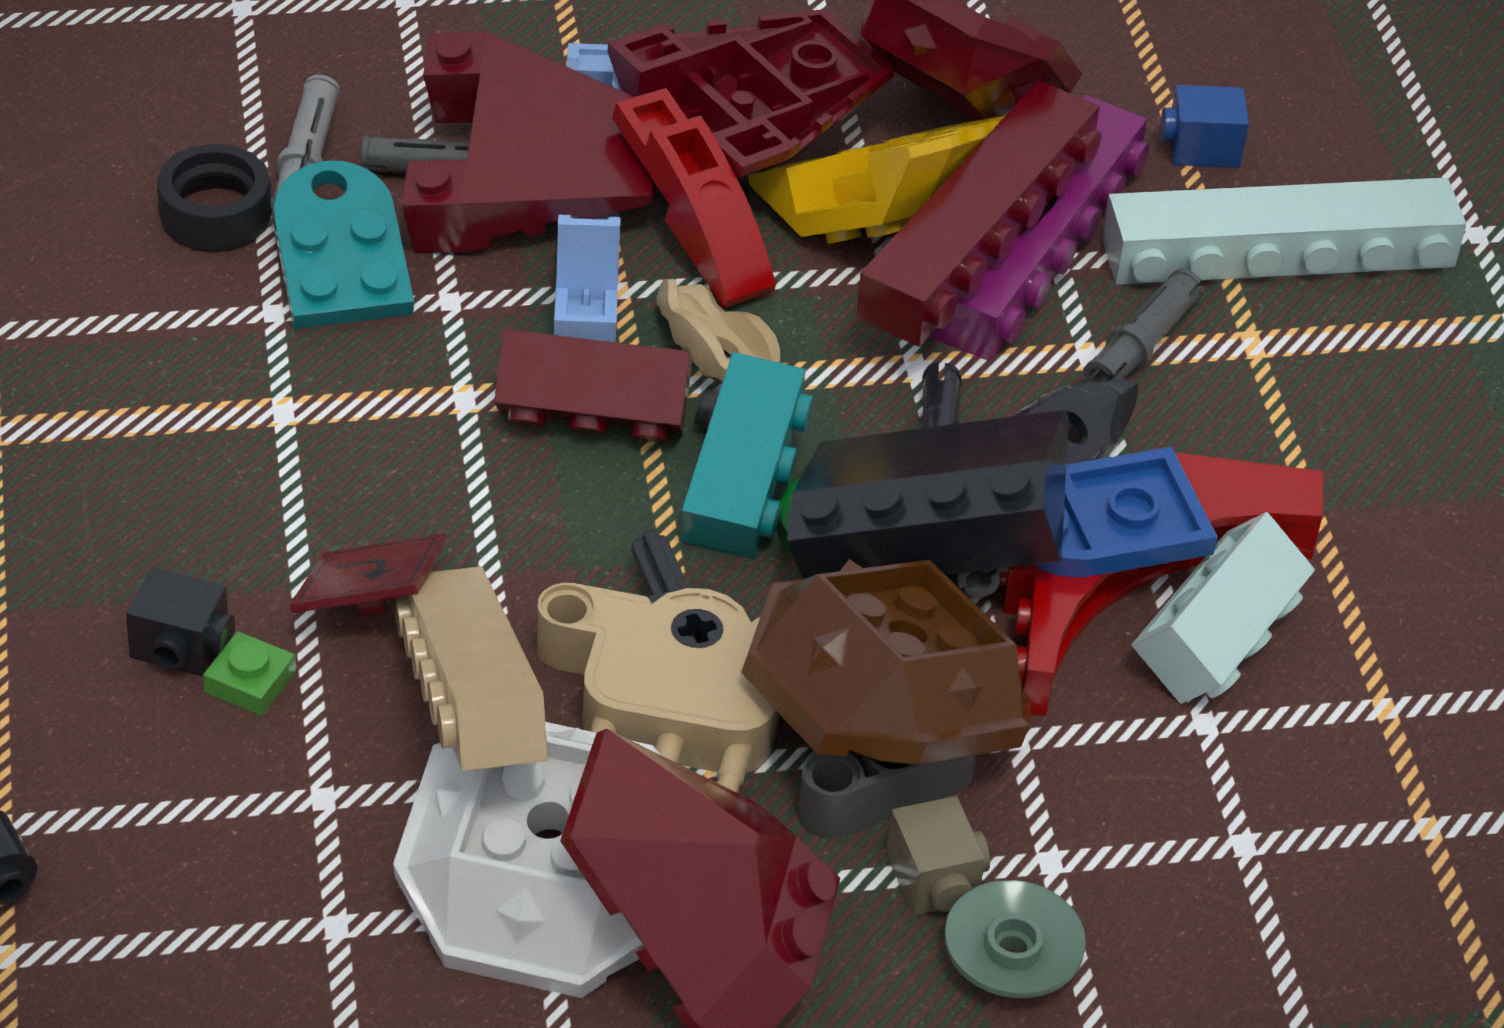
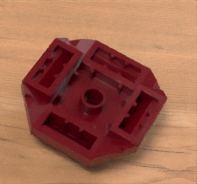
M862 0L861 36L871 48L895 68L896 74L977 120L1007 115L1038 80L1071 93L1082 76L1081 71L1060 41L1013 15L1010 16L1005 24L986 18L956 0Z

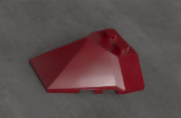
M827 9L758 16L757 25L727 28L725 19L707 21L706 30L684 33H675L673 24L654 26L610 41L607 48L621 91L637 97L667 88L687 119L701 115L737 178L790 159L894 78L895 68Z
M607 728L597 732L560 840L561 844L610 916L620 912L624 915L644 945L639 947L635 953L647 971L659 968L681 1001H678L673 1009L685 1027L776 1028L812 988L840 877L759 803Z

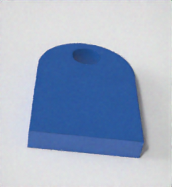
M1167 447L1067 464L1062 559L1060 562L1035 564L1034 566L1060 576L1090 577L1214 555L1218 537L1173 448Z

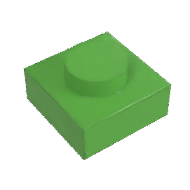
M237 631L203 674L204 693L263 716L296 673L295 654Z

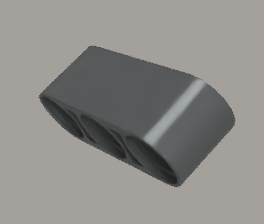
M850 751L846 757L820 755L814 752L803 763L798 819L801 826L808 833L819 838L834 839L846 836L891 818L892 809L938 800L964 789L974 778L977 755L914 765L879 761L854 751Z

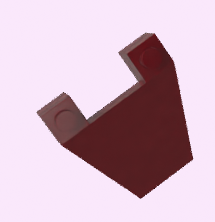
M487 31L430 33L423 77L435 123H473L467 159L408 161L401 207L414 253L474 252L492 247L490 238L524 230L526 237L546 232L544 224L557 221L559 215H571V217L578 215L579 219H596L654 202L655 182L612 119L616 103L634 98V96Z

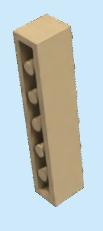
M483 567L430 572L418 594L395 598L394 606L398 636L403 637L406 656L412 659L415 679H420L424 702L429 701L432 724H438L442 749L453 748L461 771L548 761L543 691Z

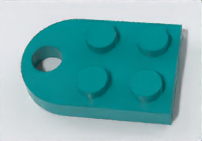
M344 161L316 162L292 173L282 183L275 197L274 230L293 329L413 315L414 298L394 203L388 188L381 179L364 167ZM332 184L340 187L345 193L337 199L326 200L318 197L313 191L321 185Z

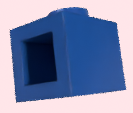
M1176 85L1172 108H1163L1160 123L1161 141L1170 142L1173 165L1241 167L1249 128L1244 88Z

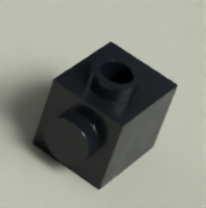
M155 567L150 568L126 612L130 658L156 664L167 670H179L202 677L212 664L216 654L222 652L231 640L235 630V617L228 614L225 585Z

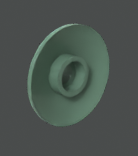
M1018 880L988 882L973 888L972 891L966 892L951 908L944 933L948 956L963 977L987 992L1010 998L1038 997L1049 994L1064 986L1079 970L1086 946L1082 922L1074 909L1063 898L1045 887ZM1007 950H1013L1018 953L1009 952Z

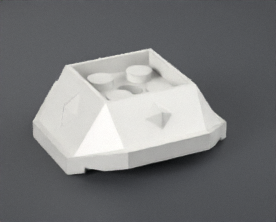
M545 722L548 761L461 771L453 748L442 749L441 743L433 745L393 867L395 878L428 933L430 942L443 966L583 998L605 983L607 976L637 961L639 957L635 952L644 945L621 912L610 916L561 844L562 834L552 839H544L535 835L547 829L558 830L563 833L596 733ZM633 741L655 753L660 754L654 748L653 745Z

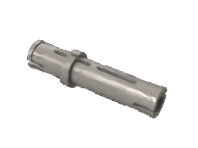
M313 75L308 77L306 83H304L303 95L294 120L288 147L279 154L276 165L279 178L275 193L270 201L273 213L275 197L282 183L298 169L323 161L321 158L322 151L328 136L335 104L341 91L338 83L329 76Z

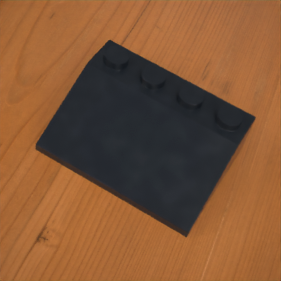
M1066 409L821 441L792 494L787 542L802 578L806 579L816 574L838 572L849 559L862 568L930 560L945 575L1060 562L1062 559L1069 423Z

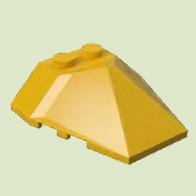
M1006 115L943 126L885 140L884 143L839 151L837 152L838 154L802 160L747 174L749 184L801 237L825 233L827 244L860 237L862 236L860 228L864 227L867 238L895 233L911 219Z

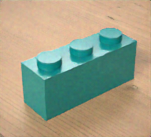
M732 352L682 508V542L756 560L762 537L773 539L782 506L781 501L774 500L779 483L789 485L792 480L798 448L790 447L795 431L806 432L813 408L814 396L804 394L806 369Z

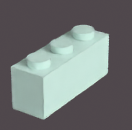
M1265 512L1227 531L1217 542L1214 555L1206 556L1131 646L1180 704L1204 693L1210 698L1217 697L1229 689L1240 677L1241 673L1236 668L1243 659L1255 654L1271 639L1272 633L1268 630L1269 626L1275 620L1287 615L1301 602L1303 596L1299 589L1315 569L1270 514Z

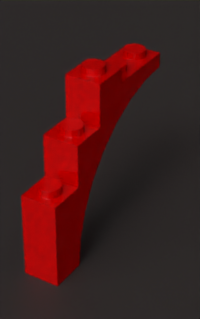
M1175 453L1218 537L1217 542L1227 531L1268 512L1304 557L1312 560L1323 517V471ZM1206 556L1090 577L1060 576L1044 571L1034 565L999 569V587H1005L1003 613L1016 615L1014 636L1026 638L1025 647L1017 646L1022 690L1031 698L1030 714L1046 716L1055 675L1072 643L1098 614L1130 591L1169 573L1198 566Z

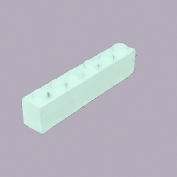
M1447 177L1109 194L1101 238L1115 284L1123 285L1165 282L1177 269L1192 271L1200 280L1455 267L1467 223Z

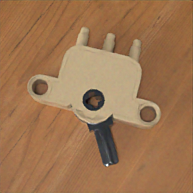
M647 530L643 532L642 538L633 541L631 545L632 555L650 594L648 598L646 596L576 583H560L544 590L538 599L537 654L540 660L551 668L584 675L583 730L597 733L607 728L631 741L653 745L660 755L682 766L718 772V784L738 793L739 787L743 785L746 773L756 770L767 762L773 750L781 715L741 673L760 617L751 622L741 605L728 595L706 589L704 584L689 587L666 536L657 535L655 530Z

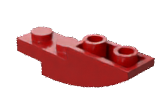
M667 88L616 103L612 115L613 121L670 205L665 217L666 223L723 308L774 292L776 281L752 210L731 165L701 115L687 119Z

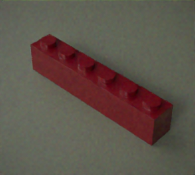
M1038 80L860 273L856 319L918 347L923 344L936 328L943 329L946 327L954 314L956 305L967 293L973 295L977 292L984 280L986 271L996 260L1003 261L1007 258L1013 248L1016 237L1025 227L1033 228L1040 219L1044 206L1054 195L1061 196L1065 192L1073 173L1082 163L1088 165L1094 159L1102 138L1101 132L1096 131L1100 106Z

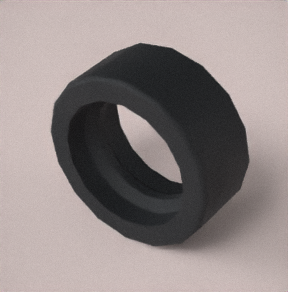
M212 143L192 146L174 154L161 167L156 182L159 216L163 229L175 241L193 249L220 251L238 248L253 241L268 227L272 213L270 207L271 180L266 165L252 152L234 145ZM215 187L232 189L246 195L244 198L231 204L215 207L196 205L184 200L187 195L198 190Z

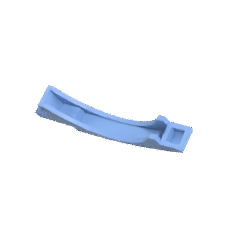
M568 43L567 67L621 90L607 52L608 45ZM619 212L596 219H579L578 215L572 217L571 215L558 216L554 335L616 342L620 242Z

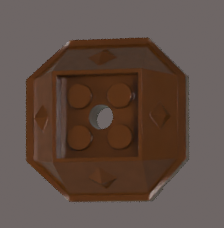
M849 559L838 572L822 573L806 579L772 583L741 673L816 754L846 757L850 751H854L879 761L921 765L1022 746L1030 727L1031 698L1022 690L1017 646L930 560L862 568Z

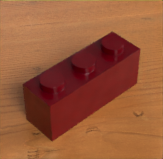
M504 329L494 404L499 412L508 413L507 421L513 424L543 427L545 418L570 421L569 429L576 432L606 434L607 425L632 428L631 437L636 439L667 442L669 433L683 435L692 357L690 351Z

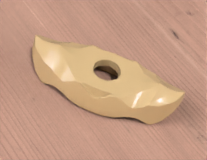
M664 279L662 281L655 304L660 308L662 316L668 320L676 345H679L683 351H690L692 361L704 376L723 383L730 358H726L723 350L727 351L730 355H732V352L780 363V347L776 335L759 316L748 312L724 311L718 306L710 289L702 284L677 287L675 279Z

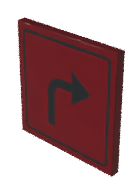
M446 533L324 552L289 604L292 613L356 603L362 616L388 612L386 600L418 594L448 543Z

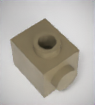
M957 796L892 809L886 854L913 916L938 910L949 912L961 896L981 885L983 872H987L990 869V854L984 835L981 831L973 832Z

